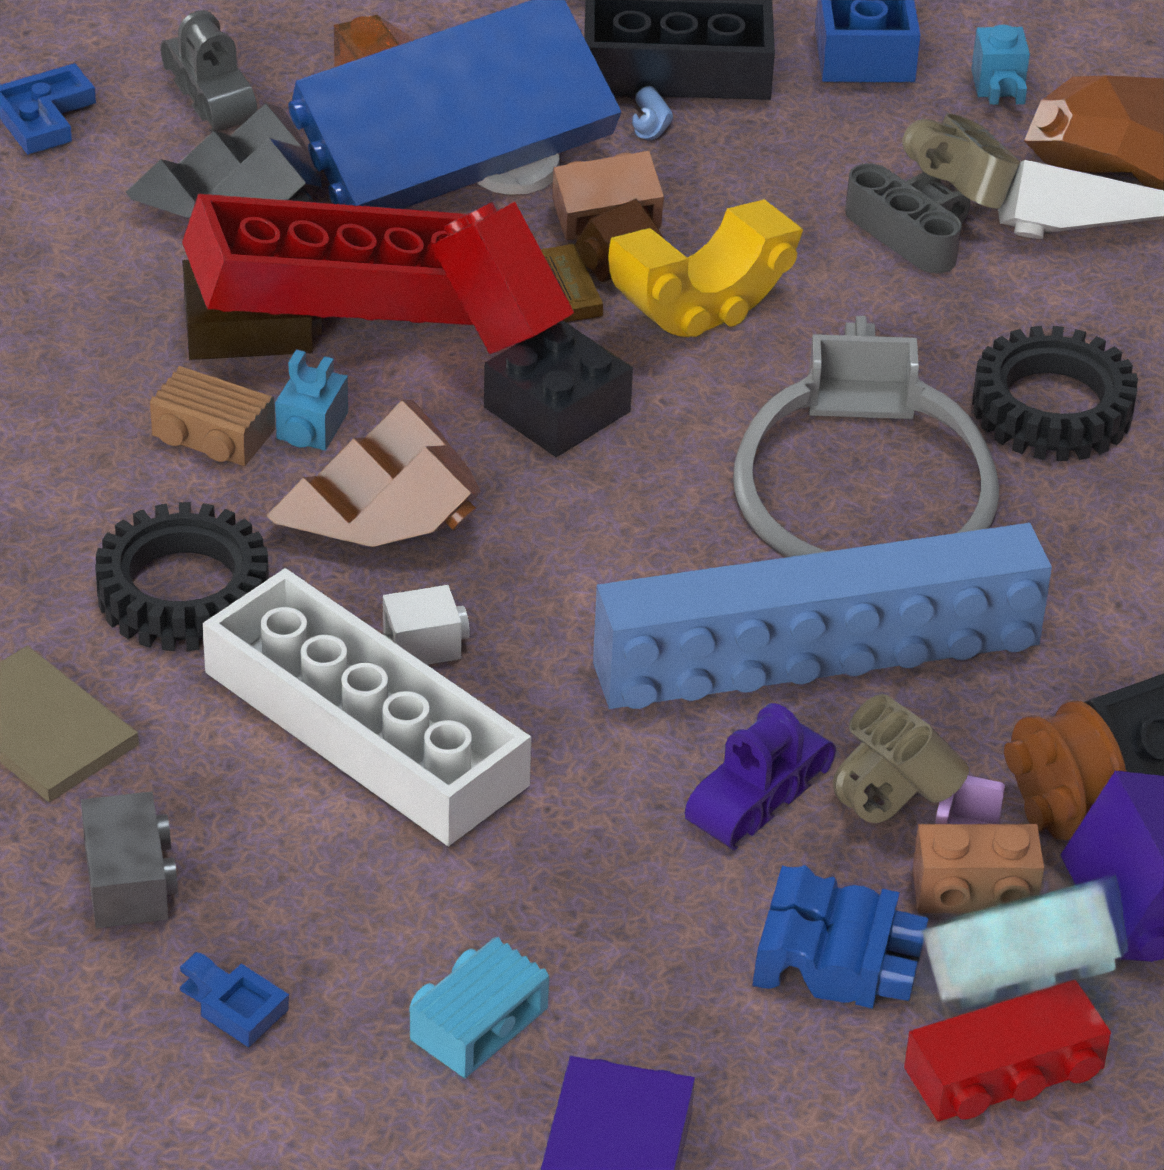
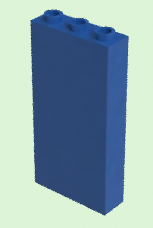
M530 0L296 80L292 101L288 103L289 113L295 127L298 130L304 129L310 141L308 150L314 167L317 171L323 170L330 183L328 192L332 204L395 209L410 207L483 181L485 177L495 174L499 175L612 135L621 115V110L565 0Z

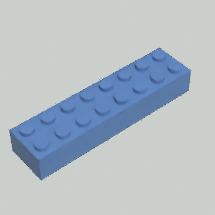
M1031 523L597 584L593 664L609 709L627 706L632 709H641L649 706L651 703L683 698L694 701L705 697L707 694L734 690L753 692L767 685L787 682L806 684L816 678L841 674L860 676L874 669L894 666L913 668L923 662L948 658L967 660L977 654L1001 650L1020 652L1030 646L1040 645L1052 566Z

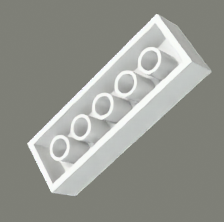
M286 568L203 623L205 673L448 847L530 786V735Z

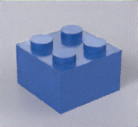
M817 0L815 35L822 82L916 81L921 35L914 0Z

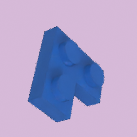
M75 63L0 85V120L27 155L72 142L71 125L61 113L96 103L95 87Z

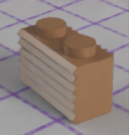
M178 366L177 372H173L172 377L168 378L166 384L162 385L161 391L157 390L156 396H152L150 401L153 436L159 437L164 443L171 446L183 445L206 453L211 459L219 462L227 460L246 466L275 430L274 397L182 366Z

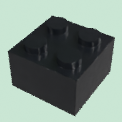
M562 320L538 335L515 344L484 363V408L557 458L631 412L633 367Z

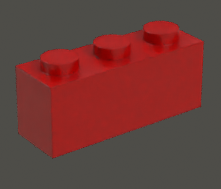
M1076 979L909 1031L904 1068L937 1122L956 1116L967 1120L979 1116L990 1105L1011 1098L1017 1101H1028L1039 1095L1046 1087L1067 1080L1075 1084L1090 1080L1101 1069H1104L1111 1031Z

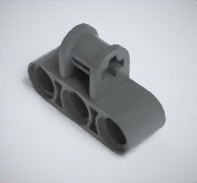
M198 10L187 15L179 25L178 37L161 42V58L165 70L171 69L174 73L175 79L173 81L183 95L189 94L194 102L191 106L202 121L207 120L212 126V129L209 130L210 132L245 123L258 109L253 89L237 67L235 42L227 33L220 31L219 21L211 12Z
M860 164L850 170L845 213L852 222L925 272L944 273L955 267L962 223L967 217L971 206L969 198L959 191L953 192L941 184V179L932 177L924 172L905 181L889 169L878 164Z

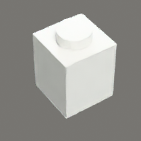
M449 585L383 595V634L385 637L426 665L461 659V640L468 639L470 636L469 621L465 607L463 605H455Z

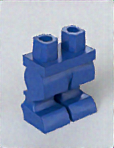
M782 865L757 949L752 986L767 989L780 986L784 970L792 966L799 968L814 998L842 1003L855 1001V1005L873 1008L876 995L910 1001L918 961L888 955L887 951L920 958L929 918L897 910L900 892L882 888L879 895L874 890L865 886L851 885L839 888L836 878L815 876L805 865L800 867Z

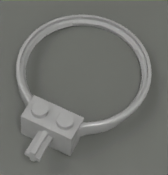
M856 316L855 323H846L845 335L813 334L808 376L773 396L753 418L737 451L733 472L734 491L744 518L754 532L772 549L785 557L828 552L797 538L777 523L762 504L753 479L755 453L766 432L781 418L805 407H809V416L913 419L914 410L944 423L954 430L970 447L976 458L981 476V492L975 511L957 533L989 529L996 514L999 501V481L992 455L981 432L970 416L947 395L919 379L917 338L876 336L875 323H867L866 316Z

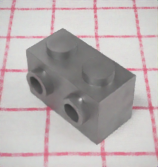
M153 791L81 799L84 842L95 927L103 928L169 920L167 895L178 894L177 874L174 858L163 859L162 851L171 850L170 827L167 814L156 815Z

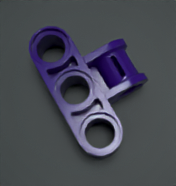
M770 703L759 711L757 721L748 729H738L727 738L724 763L696 786L686 804L685 819L732 850H736L739 847L734 844L747 833L753 836L775 817L772 812L783 802L789 805L811 786L808 781L820 771L824 774L829 771L835 758L836 746L831 741L800 723L786 707L777 703Z

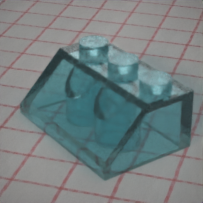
M1116 875L949 917L922 930L941 1001L945 1002L959 998L961 1008L973 1007L997 999L995 989L1018 983L1021 993L1051 987L1057 984L1054 974L1078 968L1080 978L1092 977L1116 970L1114 959L1122 957L1129 951L1120 889Z

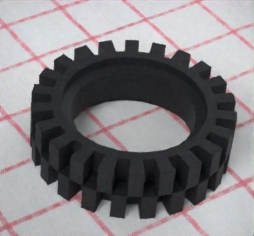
M1033 326L1030 328L1029 338L1025 336L1021 329L1010 332L1009 341L1000 336L994 340L993 348L987 346L982 352V359H978L972 398L973 412L976 419H982V429L986 433L995 430L994 440L1001 445H1004L1013 438L1012 451L1023 454L1028 446L1035 447L1033 458L1045 460L1046 450L1056 451L1057 461H1068L1070 450H1074L1079 460L1090 458L1091 448L1100 455L1109 451L1110 442L1117 446L1123 440L1124 433L1128 434L1131 427L1138 390L1137 374L1132 373L1133 365L1129 359L1121 361L1122 352L1114 346L1105 351L1106 340L1096 336L1090 343H1086L1085 331L1075 329L1073 337L1069 338L1063 336L1064 327L1053 326L1052 335H1044L1042 326ZM1041 373L1060 374L1075 378L1088 385L1097 394L1101 402L1090 410L1078 413L1059 414L1045 412L1027 406L1015 399L1008 388L1015 381L1025 376Z
M179 502V513L169 514L167 503L156 505L155 518L150 519L144 509L133 513L134 526L124 519L115 525V535L107 532L102 539L103 548H98L96 552L95 572L98 604L101 613L105 612L108 624L112 628L119 625L120 635L128 640L138 632L139 644L149 648L156 637H160L162 650L174 651L176 640H186L187 651L199 650V638L203 637V623L269 579L267 546L264 547L263 537L259 531L252 533V524L245 518L236 523L235 513L224 509L218 518H215L214 505L204 503L199 514L191 513V502ZM175 553H198L210 556L222 562L233 575L227 586L219 592L201 599L189 601H167L150 597L141 592L133 583L134 576L144 565L159 557Z

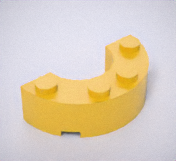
M763 199L727 208L720 227L709 242L689 257L683 255L651 228L612 237L609 246V270L615 287L623 293L629 302L663 330L680 337H697L722 323L733 327L744 320L748 311L754 308L774 287L782 274L794 265L797 259L796 249L803 229Z

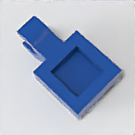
M195 952L180 966V972L189 977L180 986V991L201 1003V1017L248 1048L289 1010V994L242 963L228 974L207 956Z

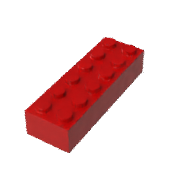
M198 194L182 244L207 309L224 312H263L273 315H313L321 318H362L370 321L379 319L410 321L413 323L473 325L431 247L435 242L448 236L443 228L445 225L466 214Z

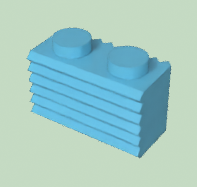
M494 937L478 951L474 949L465 951L454 964L452 973L436 986L428 983L417 991L409 1007L410 1040L460 1076L466 1078L548 1008L549 974L545 968L540 969L536 962L530 963L527 956H521L517 949L512 950L508 943L503 944L499 937Z

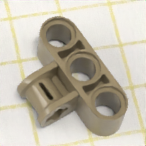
M947 113L942 123L931 119L915 121L907 128L903 135V150L909 158L917 162L924 173L949 181L961 194L974 202L995 209L1002 207L1020 161L983 126L960 115Z
M879 694L865 701L856 710L849 722L850 732L861 744L835 772L833 789L839 801L853 808L859 817L867 822L879 823L887 821L894 816L916 792L933 803L941 802L951 797L966 781L969 774V766L928 723L888 695ZM855 773L859 776L857 781L850 777L851 774ZM869 785V786L871 787V789H870V791L866 794V793L864 792V790H865L866 787ZM879 798L885 802L883 806L876 803Z

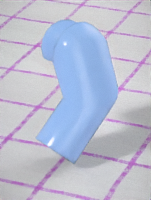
M647 86L637 93L635 99L644 114L639 118L635 113L632 117V125L639 138L654 140L659 138L671 124L673 113L658 91L652 86Z

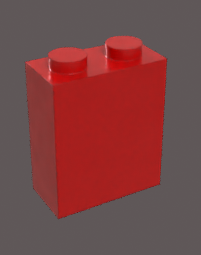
M492 201L452 221L443 227L448 236L431 245L489 354L534 337L574 314L569 301L516 202L497 210Z

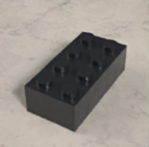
M585 0L584 39L613 95L636 96L642 88L652 86L662 97L771 100L775 58L772 0Z

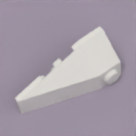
M1023 160L1020 162L1002 207L998 209L1000 224L1014 226V234L1042 239L1044 232L1050 233L1164 219V191Z

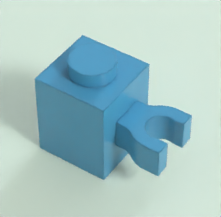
M1009 25L976 27L971 72L977 96L988 97L990 105H999L1000 97H1015L1016 104H1025L1030 52L1023 27H1012Z
M296 350L288 362L290 379L275 402L276 439L287 441L295 447L303 448L309 446L326 451L348 414V376L333 372L334 358L324 356L318 367L313 368L309 367L305 362L306 352Z

